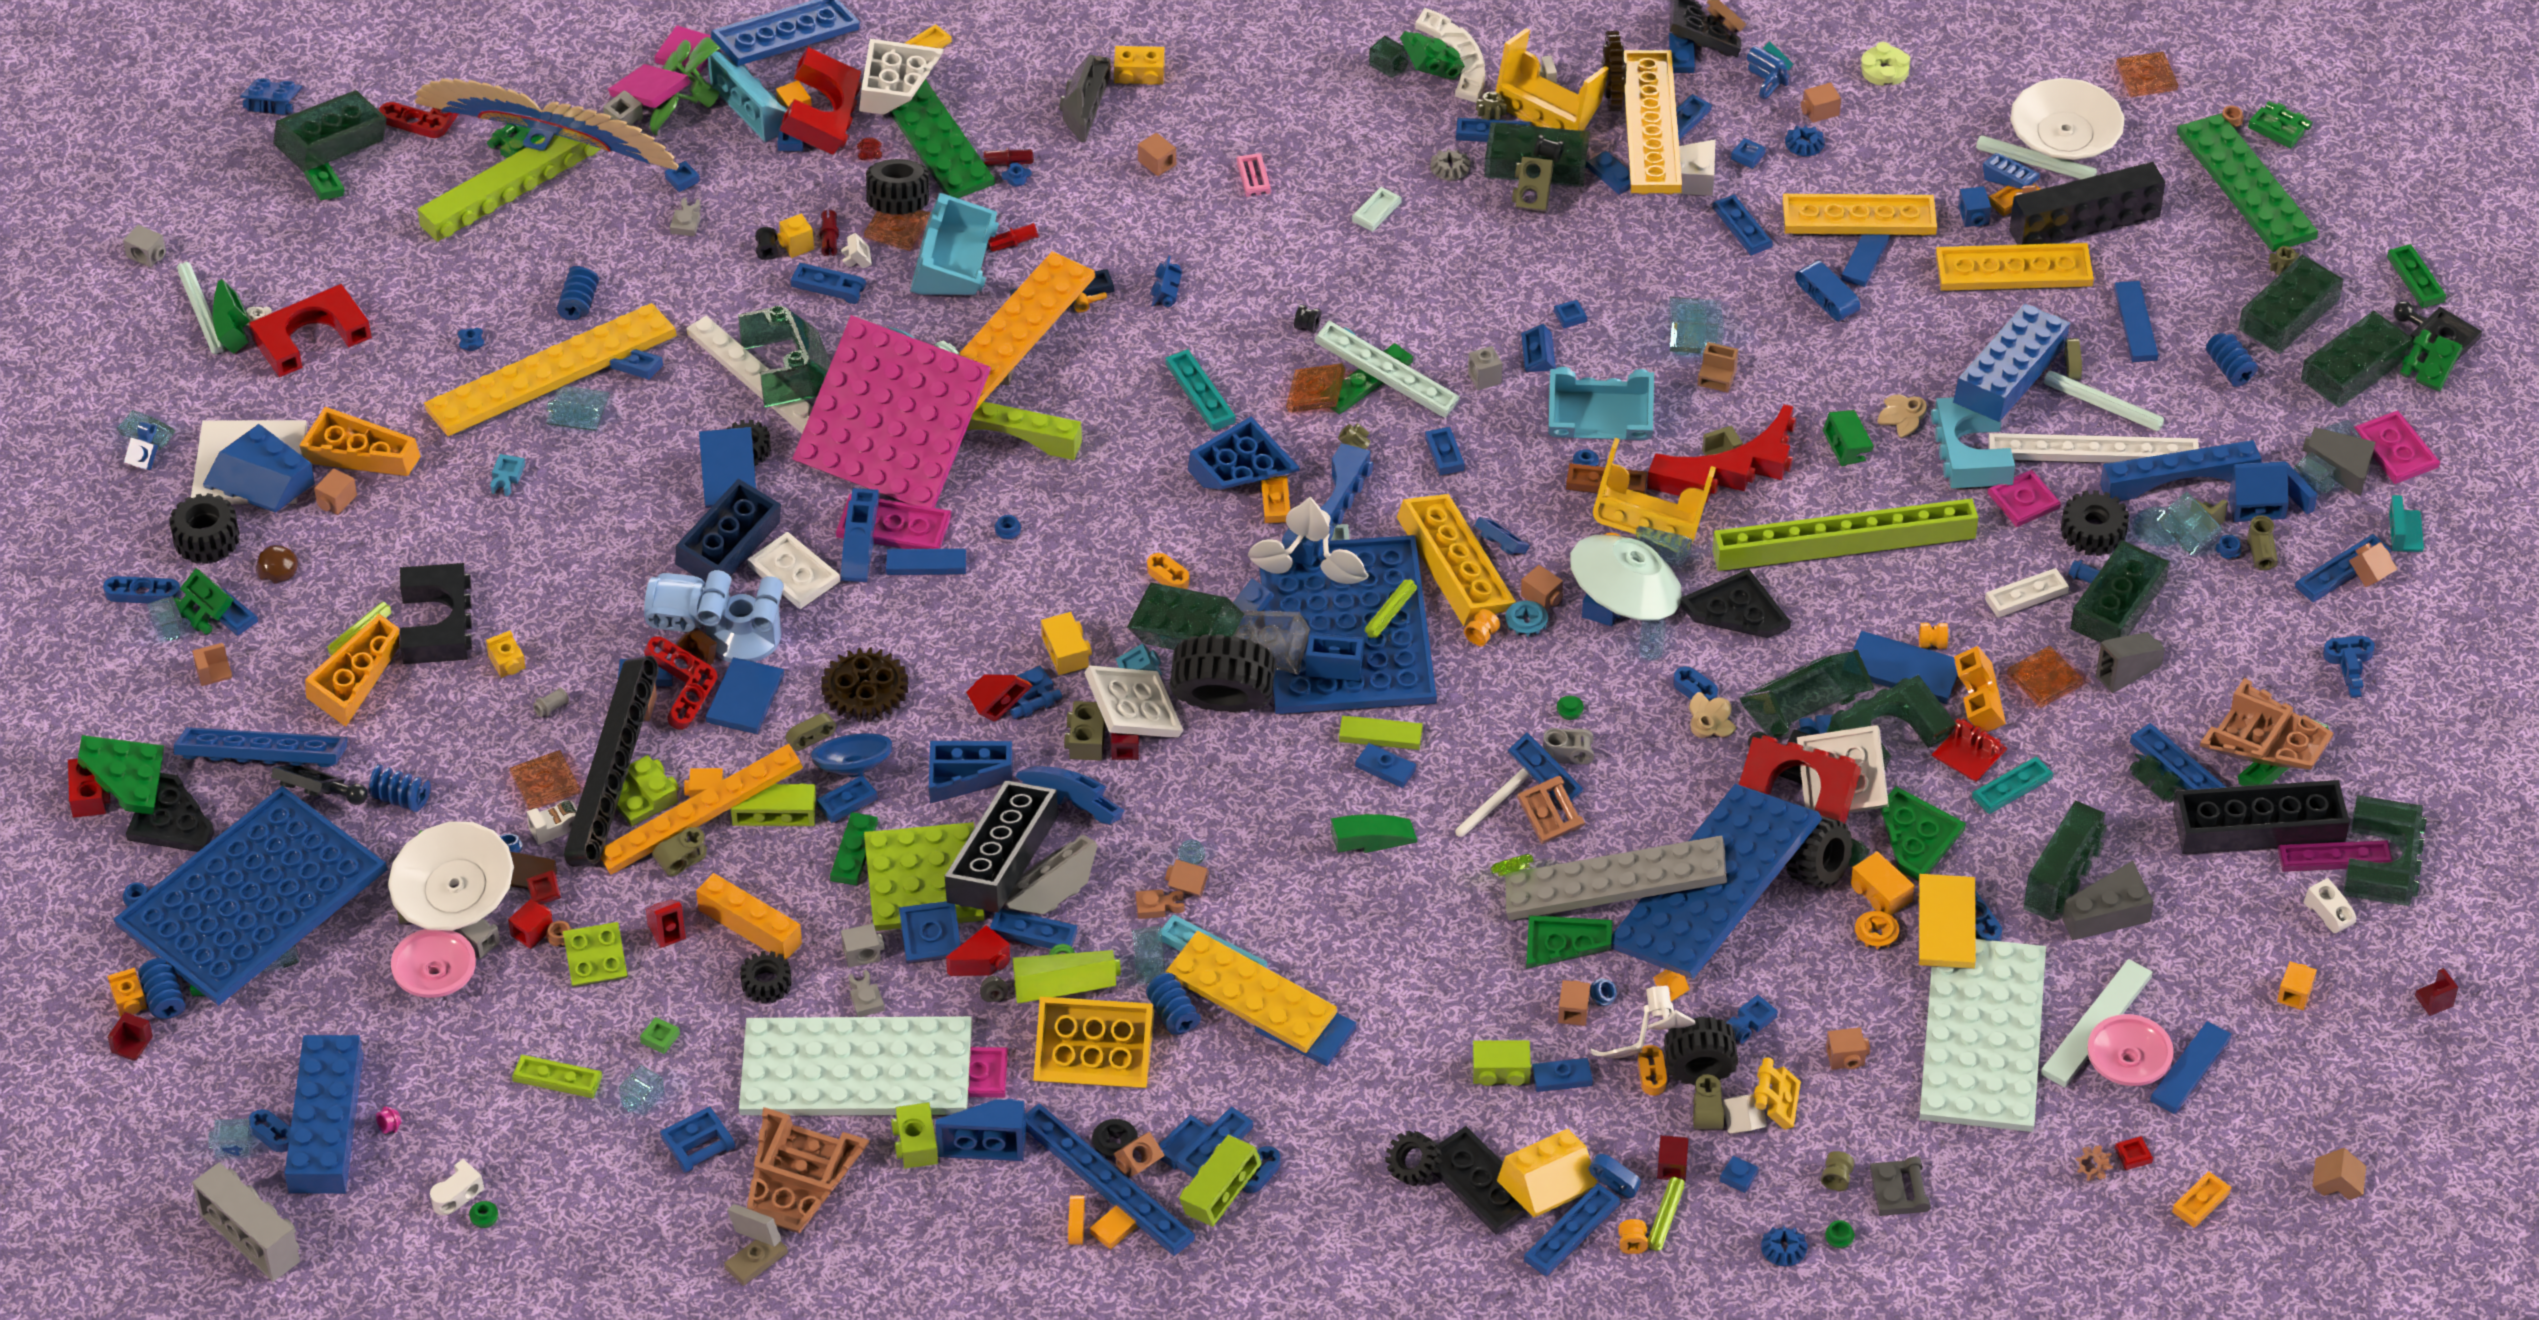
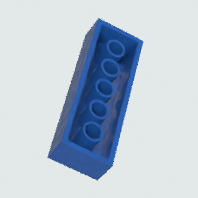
M2024 303L1960 375L1953 403L2000 422L2063 350L2070 322Z
M303 1035L285 1167V1179L289 1194H346L364 1055L360 1035Z

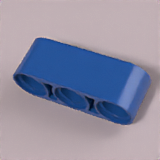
M1817 260L1795 272L1798 286L1836 322L1860 310L1861 304L1857 295L1821 261Z

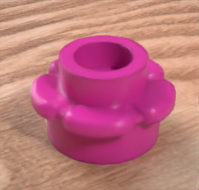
M385 1106L382 1108V1111L376 1114V1122L384 1134L391 1131L396 1133L399 1125H401V1117L396 1109Z

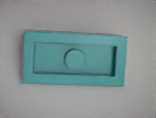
M2392 495L2389 507L2392 551L2423 552L2421 511L2404 510L2403 496Z

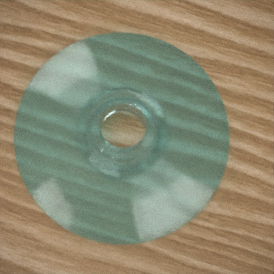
M2153 506L2141 510L2135 516L2133 529L2137 537L2143 542L2152 546L2167 547L2178 543L2184 537L2186 524L2181 515L2176 511L2166 507Z

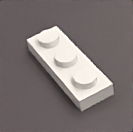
M2055 568L1986 592L1985 600L1997 618L2067 594L2069 586Z

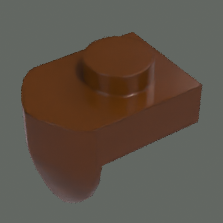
M698 628L686 632L675 643V645L709 665L714 663L717 642Z

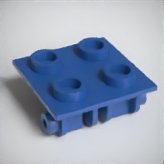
M259 78L250 84L240 95V98H244L243 108H246L247 111H262V113H265L268 107L270 114H273L275 108V114L287 115L293 112V104L289 102L302 89V85H295L292 81L277 83L271 82L267 78Z

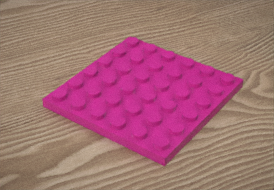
M851 315L792 459L867 489H877L879 493L904 503L935 508L991 367Z

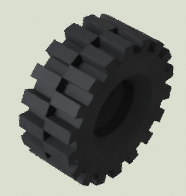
M2088 490L2082 491L2081 497L2078 493L2073 495V499H2069L2063 509L2061 522L2063 540L2067 539L2066 544L2069 547L2075 545L2074 550L2080 552L2081 549L2085 550V555H2091V552H2096V556H2102V551H2105L2108 555L2113 552V548L2118 550L2121 547V543L2124 544L2127 535L2129 512L2126 511V505L2124 503L2119 504L2120 499L2116 496L2111 499L2108 492L2100 495L2099 490H2094L2093 494H2089ZM2098 519L2104 523L2097 525L2091 524L2086 520Z

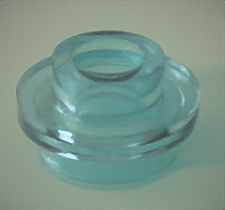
M1186 840L1178 849V858L1181 861L1197 865L1205 858V848L1197 840Z

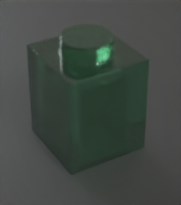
M1384 35L1369 48V66L1393 78L1407 68L1408 53L1403 45Z

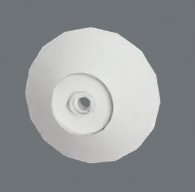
M2058 78L2040 81L2023 90L2012 104L2010 121L2017 137L2032 150L2051 158L2078 160L2095 157L2112 148L2123 134L2125 117L2118 102L2104 89L2083 80Z
M446 822L425 829L404 845L392 863L388 888L393 906L408 922L427 930L453 931L477 923L498 907L510 889L514 866L508 845L494 830L474 822Z

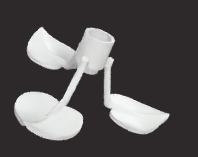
M1311 497L1291 509L1286 516L1287 526L1291 531L1299 535L1288 549H1285L1278 540L1267 539L1253 545L1248 552L1250 560L1260 568L1271 573H1284L1291 568L1293 563L1292 558L1288 554L1293 552L1306 535L1311 541L1323 539V551L1327 559L1323 560L1320 566L1323 573L1333 581L1343 584H1354L1366 580L1369 576L1365 571L1362 561L1354 553L1342 549L1334 550L1331 554L1329 553L1328 538L1330 536L1329 523L1331 518L1327 512L1320 509Z
M1669 986L1646 989L1648 1005L1643 1006L1644 1017L1639 1041L1632 1046L1608 1052L1591 1049V1053L1595 1056L1611 1059L1632 1056L1642 1052L1647 1027L1651 1030L1683 1028L1694 1025L1695 1020L1677 1010L1674 1011L1673 1003L1670 1000ZM1650 1013L1653 1014L1654 1018L1663 1017V1020L1648 1025Z

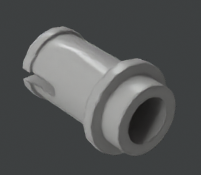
M560 687L543 698L538 697L536 702L533 703L534 711L539 717H548L551 711L567 704L569 697L565 690Z

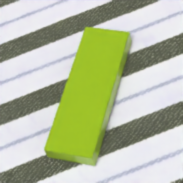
M1342 715L1339 742L1363 745L1370 743L1375 746L1420 750L1423 723Z
M521 1054L512 1075V1080L517 1083L594 1099L603 1075L602 1071Z

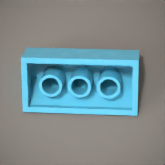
M718 51L708 57L710 85L719 91V95L764 142L777 137L779 126H781L787 108L781 106L776 101L773 93L768 92L762 86L760 80L754 78L749 73L745 65L737 66L726 54Z

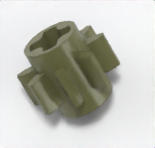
M1496 92L1485 93L1483 100L1477 99L1476 101L1478 117L1481 116L1482 119L1500 120V115H1506L1507 111L1505 98H1502Z
M2288 246L2278 248L2276 254L2270 253L2268 262L2271 264L2270 271H2274L2279 277H2292L2293 271H2299L2300 269L2299 253H2296L2293 248Z
M1359 423L1355 427L1348 424L1340 432L1338 440L1343 444L1367 449L1370 444L1367 436L1370 433Z

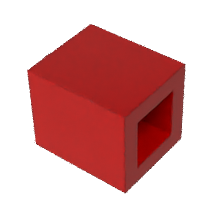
M532 899L527 901L508 919L510 936L532 949L546 936L549 925L553 923L550 909L544 904L536 903Z

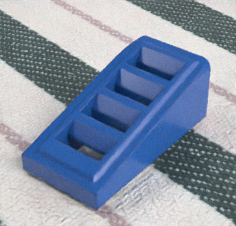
M1999 153L1993 154L1983 163L1984 178L1990 182L2022 189L2024 186L2032 185L2040 178L2038 172Z

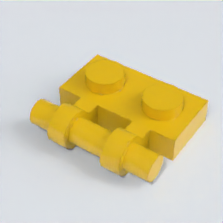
M1766 1057L1762 1060V1065L1759 1066L1757 1072L1759 1084L1754 1090L1755 1107L1763 1110L1768 1105L1767 1115L1780 1127L1787 1130L1794 1127L1801 1081L1784 1066L1774 1069V1060Z

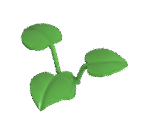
M705 37L697 44L691 52L685 68L681 62L687 58L691 49V44L687 40H683L677 47V50L665 62L663 69L674 72L678 67L693 81L689 89L692 96L676 93L654 108L650 117V128L654 135L657 136L660 126L675 109L678 98L689 100L694 104L699 101L708 108L717 100L719 91L707 83L695 69L711 54L721 49L711 38Z

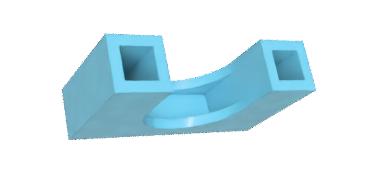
M1954 397L1936 398V407L1931 410L1932 425L1937 426L1935 427L1936 442H1940L1939 456L1940 460L1945 461L1943 463L1944 478L1949 479L1950 487L1967 488L1996 486L2000 484L2013 485L2015 463L2011 448L1974 449L1958 440L1961 436L1970 433L2000 432L2001 421L1997 422L1953 403Z

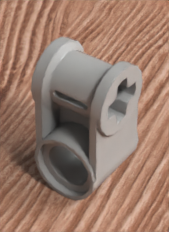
M1551 728L1544 733L1542 747L1558 763L1589 764L1594 759V752L1591 749L1594 739L1591 731L1587 729Z

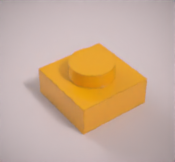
M1666 969L1653 977L1656 987L1669 986L1671 1001L1690 990L1685 976Z

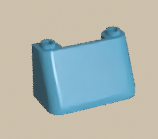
M939 193L925 228L910 292L918 295H975L977 291L982 292L986 277L982 276L983 271H981L987 242L990 236L995 237L999 223L995 222L997 211Z

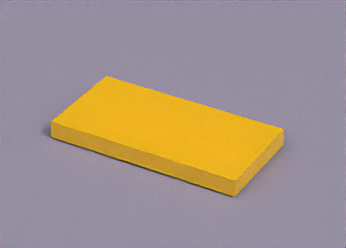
M1919 874V965L1975 969V877Z

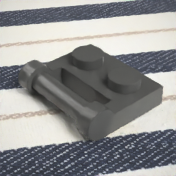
M1909 1157L1904 1161L1870 1163V1173L1879 1216L1928 1212L1931 1209L1930 1200L1925 1195L1921 1176L1923 1167L1919 1157ZM1903 1173L1910 1174L1914 1200L1907 1201L1902 1179Z

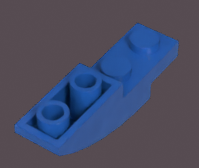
M853 488L844 532L841 581H868L874 544L873 533L879 502V490Z
M1033 766L1017 772L1015 776L1023 781V784L1056 789L1057 805H1062L1071 800L1075 807L1087 810L1094 815L1097 821L1103 824L1110 825L1120 820L1125 811L1103 797L1107 788L1105 785L1071 770L1057 767Z

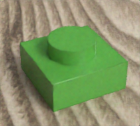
M655 1017L641 1034V1044L665 1054L680 1035L679 1028Z

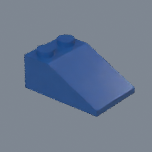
M995 1099L936 1119L938 1157L1024 1161L1026 1142L1025 1100Z

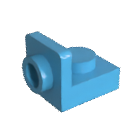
M1143 643L1116 658L1119 668L1158 671L1159 675H1162L1159 668L1161 660L1155 650L1150 651Z

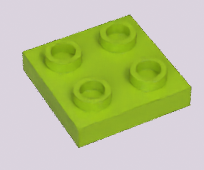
M618 922L563 931L572 987L628 978Z

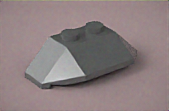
M1088 55L1077 67L1072 79H1068L1066 95L1060 99L1059 110L1063 111V121L1080 142H1086L1110 79V58Z

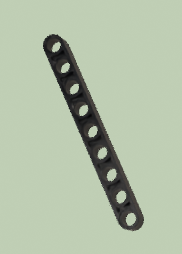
M652 656L628 659L622 665L565 846L564 857L567 864L571 867L596 864L601 858L658 676V663Z

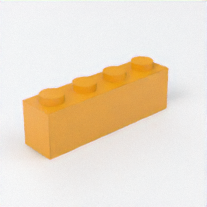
M713 873L696 890L698 910L769 953L770 951L775 952L776 957L781 954L784 960L788 959L802 945L801 925L717 874Z

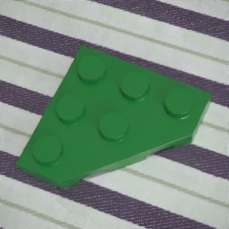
M82 735L78 753V763L83 769L87 768L95 776V781L108 794L111 792L119 800V805L125 811L153 814L164 745Z
M1895 786L1888 795L1889 807L1881 808L1882 817L1898 870L1919 881V874H1929L1965 831L1966 823Z

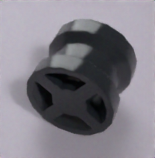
M1300 304L1295 314L1294 328L1299 330L1305 328L1308 332L1315 334L1321 320V309H1308L1307 305Z

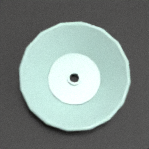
M1592 535L1578 541L1570 553L1571 571L1579 586L1595 602L1618 615L1641 621H1659L1673 615L1680 605L1682 597L1681 584L1672 568L1655 550L1642 541L1616 535Z

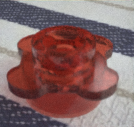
M873 137L862 139L857 144V148L860 150L858 158L863 161L866 159L878 160L882 158L883 154L880 151L882 143Z

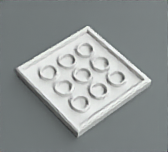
M306 420L202 421L191 498L196 497V494L206 496L209 493L213 494V497L217 495L222 496L223 500H228L231 504H249L247 499L234 495L232 498L224 495L222 490L216 488L210 490L203 487V483L218 453L257 424H260L302 456L299 445L307 433ZM298 497L288 504H297Z

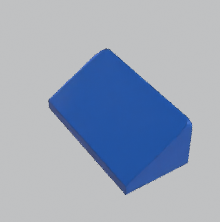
M1544 323L1522 332L1525 371L1539 372L1556 369L1552 333Z

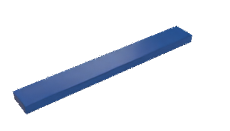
M1040 1103L1025 1114L1026 1131L1111 1204L1117 1205L1136 1222L1138 1227L1171 1255H1177L1195 1241V1234Z

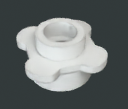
M249 307L246 312L250 322L271 314L272 310L269 307Z

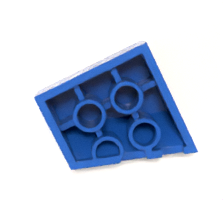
M1251 416L1190 451L1187 470L1203 488L1226 489L1300 471V467Z
M257 424L218 453L203 483V487L210 490L213 488L222 490L224 495L232 498L234 495L247 499L249 504L276 513L313 486L315 481L311 462L262 425Z

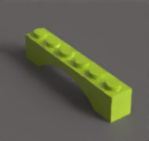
M984 401L974 411L966 431L991 430L1013 435L1033 444L1048 455L1075 460L1082 443L1081 421Z

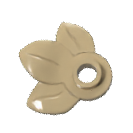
M1899 394L1889 396L1884 399L1886 408L1880 412L1877 422L1880 425H1896L1898 436L1900 438L1906 437L1919 427V420L1927 412L1926 402L1924 399L1916 396L1910 398Z
M1701 692L1696 693L1689 703V710L1693 716L1690 725L1691 731L1695 736L1706 738L1716 735L1723 738L1730 736L1736 730V726L1728 720L1732 708L1727 699L1719 697L1709 701Z

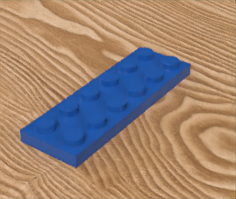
M811 0L713 29L710 38L720 46L737 66L859 30L860 21L839 0Z
M186 727L174 744V755H182L185 759H196L202 756L209 757V759L214 761L235 758L238 762L263 760L267 764H276L280 761H285L297 766L305 765L306 763H317L320 767H331L337 764L346 750L347 737Z

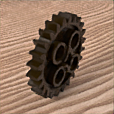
M1606 31L1601 69L1606 66L1609 68L1604 98L1607 100L1609 112L1621 111L1627 67L1624 61V46L1621 44L1619 31Z
M869 647L867 653H863L862 649L858 648L857 654L847 650L848 657H843L840 654L837 655L838 662L830 661V668H824V676H821V692L824 695V702L829 703L830 710L837 709V716L846 713L847 720L857 716L858 722H861L863 717H867L868 721L872 722V716L874 715L881 720L883 712L892 715V707L899 709L900 701H905V693H908V674H906L905 666H900L899 659L893 660L891 653L884 657L882 649L876 654L873 653L872 647Z

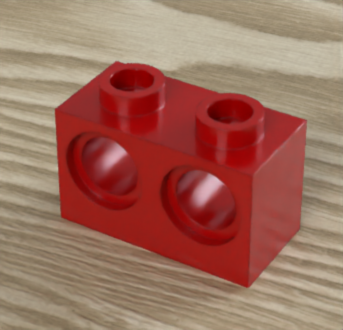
M78 758L68 759L69 804L73 818L106 814V804L110 803V793L108 794L95 781V776L87 768L83 769L80 766Z

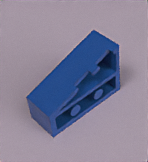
M930 741L928 786L930 804L1000 785L1005 780L1013 781L1012 741Z

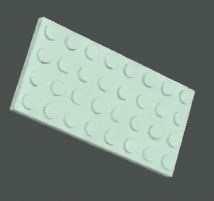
M1976 939L1975 969L1931 966L1919 1120L2034 1131L2046 946Z
M972 1017L746 1018L739 1113L740 1115H762L763 1107L790 1116L896 1115L895 1107L927 1102L930 1103L931 1115H951L968 1109Z

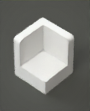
M1754 1094L1722 1100L1729 1133L1751 1131L1767 1126L1764 1109L1759 1110L1755 1107L1756 1100L1754 1099Z

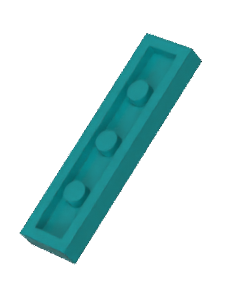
M1189 349L1165 357V365L1212 432L1236 423L1235 414Z

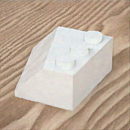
M870 39L859 111L884 115L910 101L943 54L944 49Z
M1715 140L1679 146L1682 193L1674 194L1713 195Z

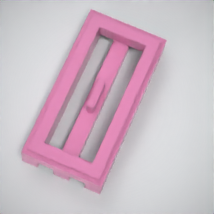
M1261 153L1238 156L1237 165L1246 197H1250L1252 193H1255L1256 196L1261 195V192L1271 194V187ZM1254 160L1257 161L1263 185L1258 183L1252 162ZM1243 162H1247L1253 186L1249 184Z

